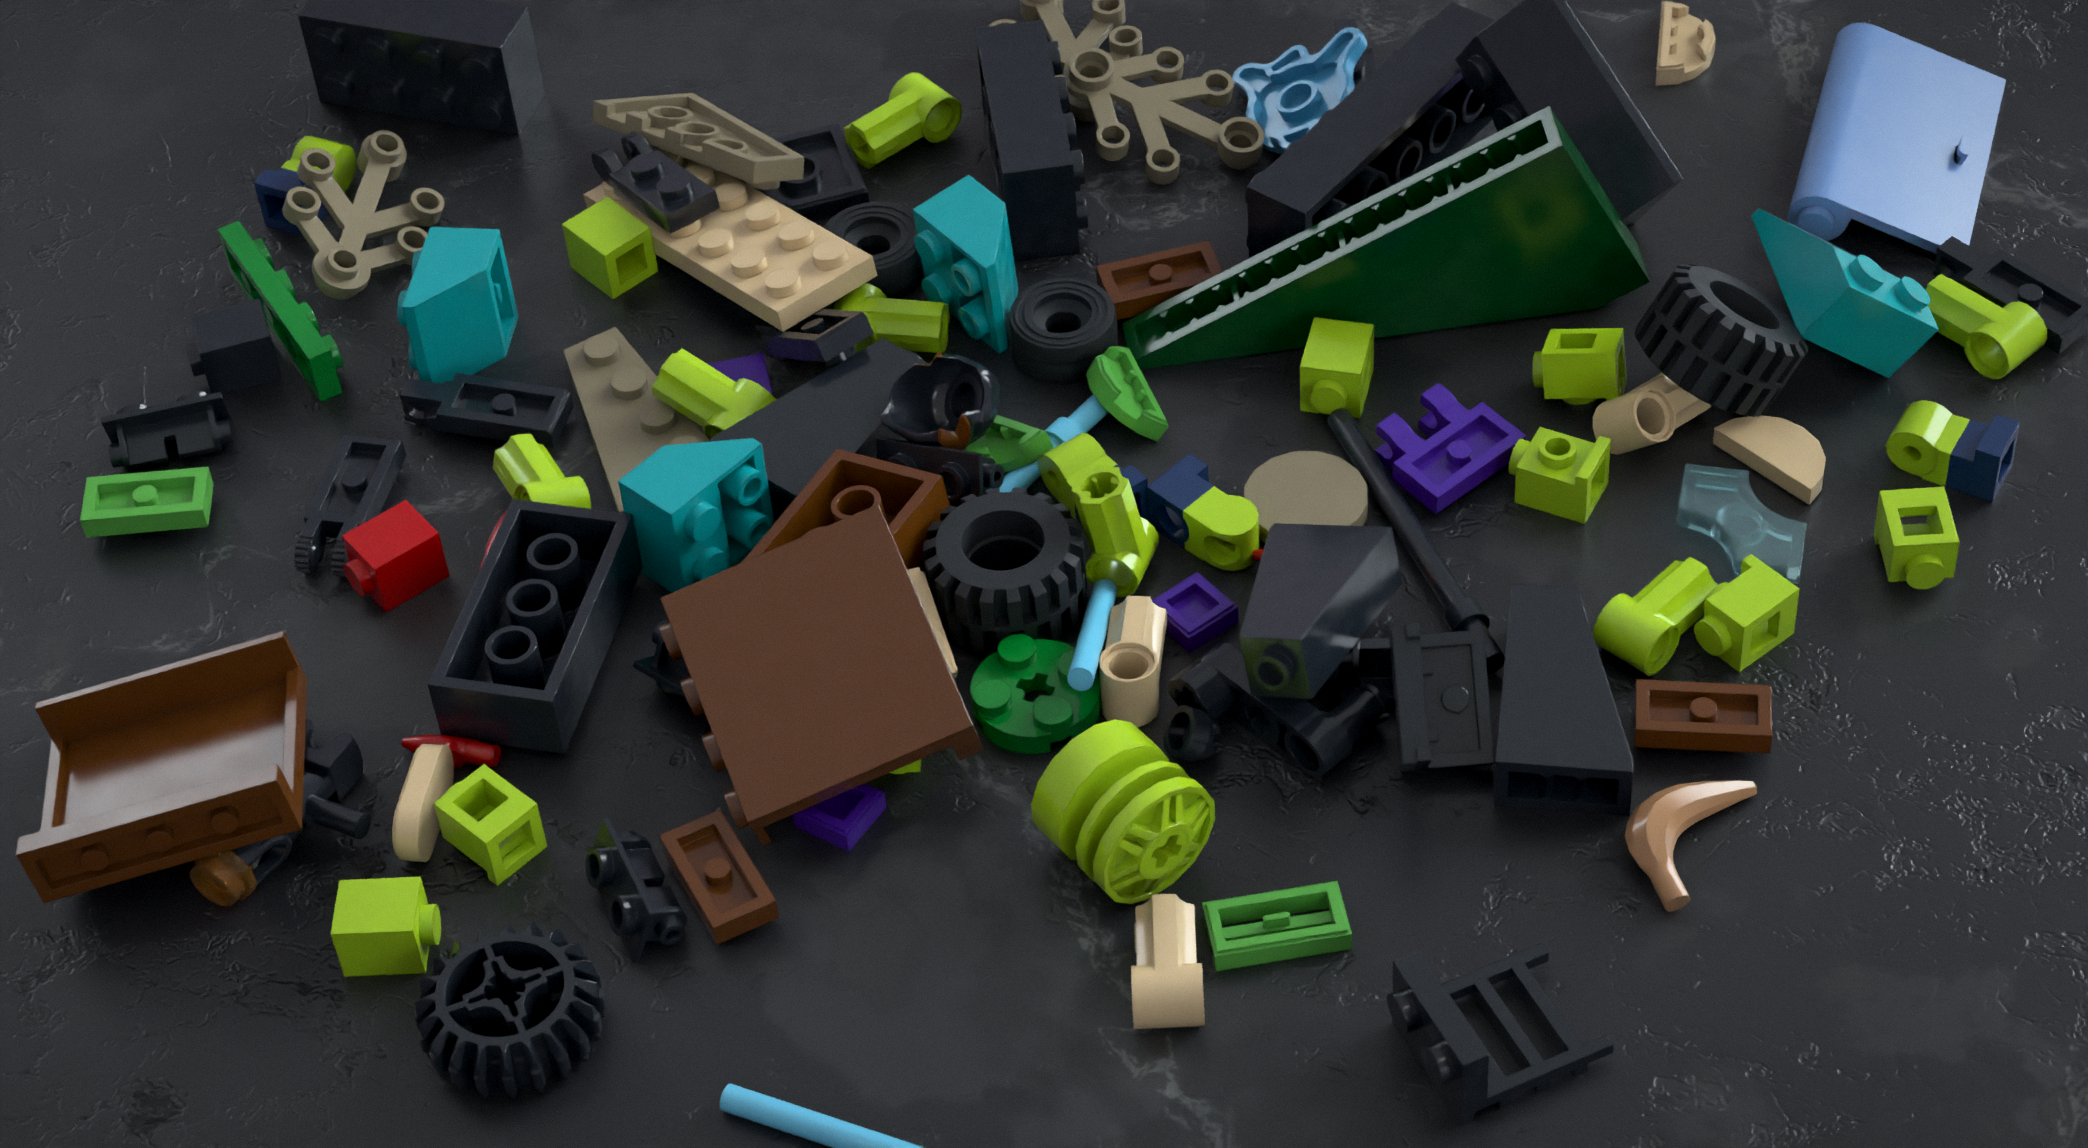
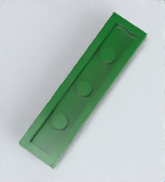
M239 221L217 229L230 273L250 301L260 299L269 329L319 401L323 402L342 394L336 369L343 367L344 364L334 339L330 334L321 337L319 334L320 328L311 307L306 301L299 304L296 302V293L287 273L283 269L274 271V263L264 241L260 237L252 240Z

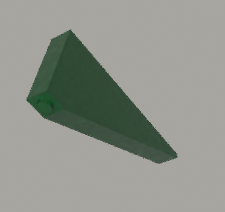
M1548 106L1122 324L1127 348L1130 349L1141 370L1305 348L1314 317L1374 324V338L1597 309L1650 283L1637 242L1551 107Z

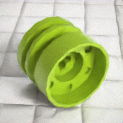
M1117 719L1093 725L1074 737L1047 766L1037 783L1031 802L1032 820L1038 829L1069 859L1077 860V865L1093 882H1096L1114 902L1134 904L1149 899L1152 895H1157L1172 885L1194 863L1207 843L1215 821V801L1196 780L1191 779L1177 763L1169 762V759L1162 750L1132 722Z

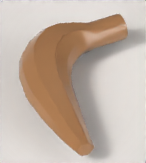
M1720 780L1677 784L1654 793L1635 807L1625 831L1628 850L1640 869L1651 879L1666 911L1678 910L1690 901V896L1673 862V851L1678 837L1694 823L1739 801L1756 795L1757 788L1753 781Z

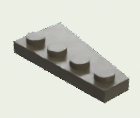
M694 93L594 101L593 123L624 135L633 131L637 132L638 135L640 134L645 137L650 145L741 179L749 187L776 189L780 186V181L803 179L804 156Z
M613 327L564 349L563 352L567 370L583 416L586 418L596 454L599 456L610 494L614 499L617 512L624 513L618 480L664 445L708 442L709 438L694 421L652 395V385L656 381L657 376L616 327Z

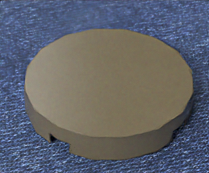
M1293 451L1270 458L1252 472L1244 486V498L1250 500L1257 508L1259 514V539L1266 543L1269 529L1274 523L1363 526L1368 518L1367 484L1360 472L1341 457L1319 451Z

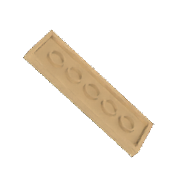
M660 148L656 150H659L716 190L720 205L719 209L670 234L618 197L606 181L583 194L587 208L607 196L651 228L656 255L782 332L878 276L872 255L760 191L747 186L739 179Z

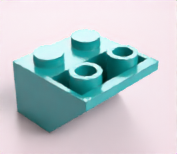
M967 175L913 209L917 235L914 237V244L921 257L925 277L922 280V288L929 301L948 303L949 313L960 321L970 337L976 340L981 338L997 353L1001 354L1009 348V313L1018 295V283L1006 204L973 177Z
M430 227L422 251H415L412 260V279L408 290H402L399 294L397 316L400 326L407 327L410 339L408 348L410 368L418 371L421 381L443 384L444 381H453L456 373L473 375L506 357L519 316L499 229Z
M754 438L664 445L618 480L624 513L633 515L643 565L641 573L672 593L735 566L752 551L775 523L762 443Z

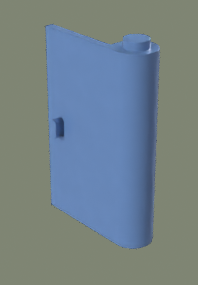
M1863 22L1852 23L1843 27L1837 34L1788 211V222L1825 241L1837 238L1846 229L1850 220L1853 219L1937 254V247L1951 236L1969 245L2006 79L1876 25ZM1954 153H1957L1956 160L1954 162Z

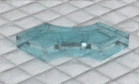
M1685 464L1677 523L1681 527L1700 531L1716 540L1729 554L1732 560L1734 576L1738 577L1740 575L1742 560L1752 554L1791 583L1799 584L1807 523L1785 518L1763 505L1751 489L1749 471Z

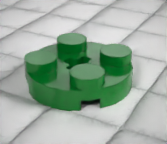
M1025 634L1009 635L999 642L997 651L989 655L978 666L972 677L970 694L974 717L982 724L984 735L999 747L1024 754L1052 751L1051 742L1062 741L1071 736L1072 740L1098 721L1101 713V692L1097 671L1093 685L1088 690L1077 691L1067 681L1075 647L1054 640L1032 639ZM1034 690H1042L1050 694L1049 696L1039 695L1035 702L1026 701L1025 693Z

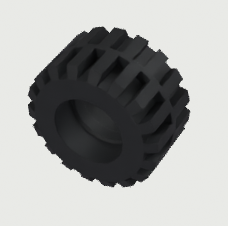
M1681 264L1674 269L1635 330V338L1638 340L1641 349L1651 362L1671 381L1714 407L1744 416L1757 417L1765 414L1808 352L1807 342L1801 337L1794 322L1771 300L1728 274L1693 264Z
M999 488L986 490V495L976 497L974 494L965 496L960 499V506L949 505L940 512L941 521L932 522L927 530L928 540L923 543V557L926 580L945 632H949L950 641L958 646L970 643L972 652L985 655L989 650L997 651L999 642L1009 635L1025 634L1032 639L1059 641L1063 638L1062 629L1073 630L1079 622V612L1085 611L1088 589L1082 529L1077 519H1071L1070 510L1062 503L1052 505L1051 497L1040 492L1031 496L1027 495V489L1013 488L1011 492H1000Z

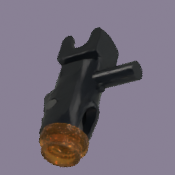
M306 719L302 829L194 860L195 866L190 871V878L196 889L204 897L215 904L225 907L232 906L237 900L247 899L256 889V886L287 858L293 843L305 828H311L314 824L357 839H362L366 836L371 825L369 814L328 800L330 798L340 802L363 774L362 754L356 740L350 733H342L328 746L319 748L312 737L314 731L313 723L311 720Z

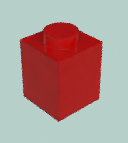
M407 500L342 535L349 559L348 562L343 564V569L350 585L361 597L369 594L386 613L450 577L439 533Z

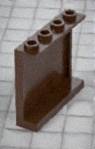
M879 504L660 598L669 620L659 625L662 638L673 661L684 658L690 673L689 677L680 680L683 692L695 717L705 713L712 732L702 736L704 746L716 772L727 769L734 786L733 789L724 792L728 808L738 829L740 830L750 825L762 846L772 842L766 828L767 825L945 748L953 746L959 761L984 751Z
M284 631L36 702L35 710L51 737L41 828L39 832L18 837L16 856L43 903L302 829L307 677Z

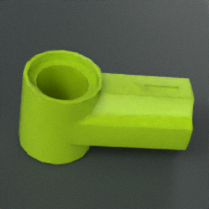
M913 72L905 75L895 84L888 102L844 127L845 140L854 153L856 160L869 169L921 137L935 143L947 139L953 134L960 123L962 106L956 98L925 76Z
M1943 274L1938 275L1928 283L1926 292L1931 300L1928 306L1939 330L1937 332L1963 346L1968 361L1983 376L1990 379H2001L2045 345L2047 328L2041 316L2029 305L2022 302H2010L2002 308Z
M869 283L861 285L835 301L834 310L862 311L874 334L855 344L857 348L856 353L882 338L904 350L945 353L950 320L948 303L887 298L879 288Z
M683 348L677 353L670 355L660 368L658 377L652 385L653 396L702 426L703 432L709 440L776 400L769 391L754 381L741 378L735 382Z
M531 434L513 435L503 447L495 450L493 469L512 499L591 509L590 495L585 481L580 476L565 477L545 446L538 444Z
M1098 466L1094 471L1078 476L1071 490L1091 550V555L1086 563V577L1092 585L1100 579H1108L1117 587L1116 597H1127L1135 593L1159 544V535L1150 522L1140 517L1129 479L1122 476L1120 468Z
M1688 557L1682 562L1675 560L1633 598L1622 593L1613 597L1605 605L1593 628L1592 634L1595 643L1647 676L1655 675L1671 659L1678 646L1680 635L1704 615V602L1718 584L1711 577L1708 567L1696 559Z

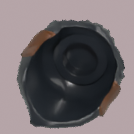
M938 352L930 364L915 363L899 376L893 385L887 408L881 415L880 421L882 425L888 427L893 433L910 442L964 450L967 445L974 443L984 436L993 424L1000 403V384L995 374L988 370L987 367L961 355H950L948 353L942 355Z

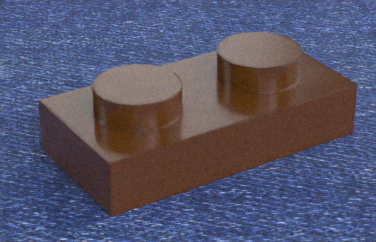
M1209 241L1096 266L1097 285L1104 289L1111 297L1116 309L1117 320L1135 317L1223 272Z
M1636 679L1634 747L1770 753L1772 743L1771 685Z
M721 809L659 835L664 856L716 945L779 918L775 898Z

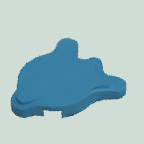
M1353 27L1342 29L1320 52L1314 55H1310L1305 46L1295 45L1269 64L1248 63L1242 65L1234 72L1232 78L1239 94L1248 98L1246 117L1256 121L1264 131L1263 148L1271 152L1283 154L1290 143L1298 141L1319 122L1326 111L1335 108L1355 88L1353 81L1354 67L1367 47V40L1361 30Z

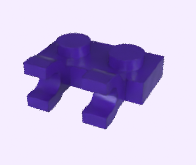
M1437 383L1421 394L1420 403L1431 412L1419 419L1418 429L1430 438L1424 441L1413 432L1411 427L1401 417L1393 413L1376 425V434L1386 442L1374 450L1382 464L1388 469L1393 470L1392 479L1435 514L1509 464L1517 441L1519 439L1526 440L1524 433L1485 403L1481 402L1468 410L1440 383Z

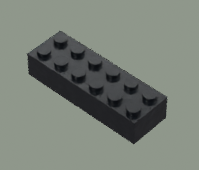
M1451 2L1434 19L1427 20L1420 31L1400 49L1394 50L1386 62L1367 79L1359 81L1353 91L1335 108L1326 111L1319 122L1298 141L1290 143L1284 153L1265 171L1257 173L1251 179L1245 193L1248 212L1246 245L1249 249V258L1479 142L1494 128L1492 115L1478 94L1466 85L1461 74V68L1455 61V58L1479 32L1496 20Z

